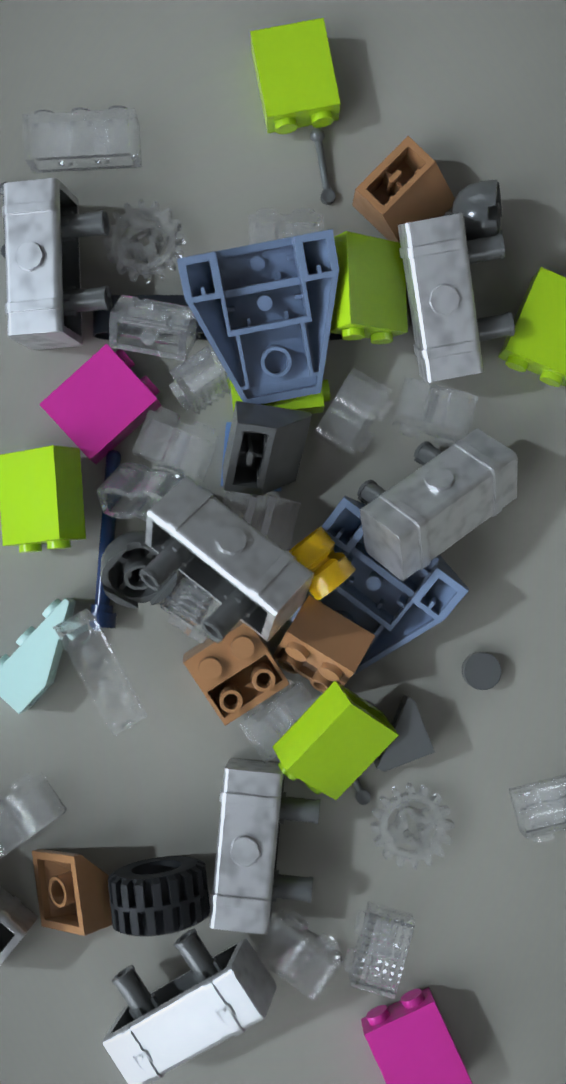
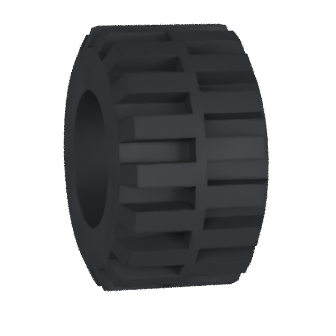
M187 856L150 858L125 865L108 876L112 925L114 930L132 936H158L175 933L195 926L206 919L209 913H211L206 865L204 861Z

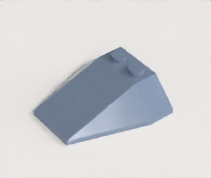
M333 229L177 259L184 298L243 402L265 404L321 393L339 274Z
M344 496L322 527L335 542L333 551L335 553L343 552L356 570L340 586L318 601L375 635L357 670L353 674L354 676L444 621L467 594L469 588L440 555L431 560L427 567L422 570L419 569L406 580L401 581L371 557L365 549L360 509L366 506V504ZM309 590L307 592L304 602L306 601L309 595L313 597ZM304 602L302 603V605H301V606L295 611V613L293 614L292 619H291V623H292L293 620L295 619L296 615L298 614L299 610H300L301 607L303 606Z

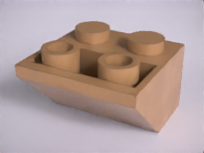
M407 136L355 189L352 206L387 240L400 243L399 224L445 216V212H449L453 207L454 196L437 163L415 141Z
M309 595L273 656L278 661L279 666L285 671L292 674H300L310 680L311 685L316 690L324 693L335 680L343 686L348 682L357 670L375 635Z
M241 620L228 632L221 642L209 637L183 654L184 665L225 726L290 684L262 637Z

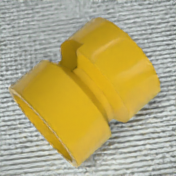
M322 526L311 532L288 551L296 557L295 560L314 574L308 590L316 600H320L331 593L356 570L343 552L335 553L333 551L335 542Z

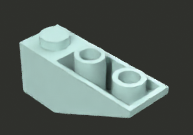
M64 598L62 602L59 599L54 600L42 613L46 619L36 629L33 626L29 627L18 638L16 643L19 645V648L10 657L5 654L0 658V697L18 714L29 710L54 683L76 601L73 598Z

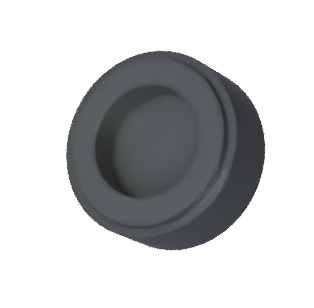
M475 652L469 655L463 662V678L468 685L475 689H491L501 678L500 663L491 654Z

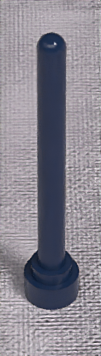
M110 450L106 455L95 604H91L90 612L86 611V627L116 628L117 613H113L110 598L106 596L100 579V567L104 551L115 540L121 454L117 450Z

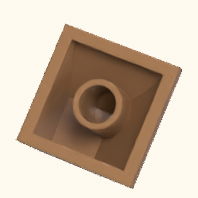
M43 849L32 851L42 927L86 936L112 925L108 874L81 854Z

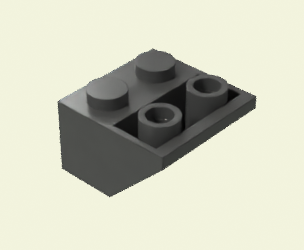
M236 401L223 462L224 490L264 495L295 482L312 417L311 412Z

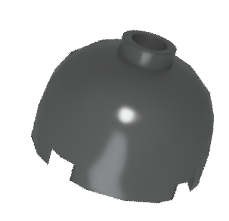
M498 179L480 181L466 186L454 198L452 211L445 212V216L463 213L466 240L490 237L496 234H502L503 236V229H501L502 203Z
M131 531L118 536L107 546L101 557L100 579L106 596L116 604L129 608H139L138 603L149 601L151 605L157 604L169 596L177 584V571L159 590L151 589L141 579L139 571L158 555V553L145 544V531Z

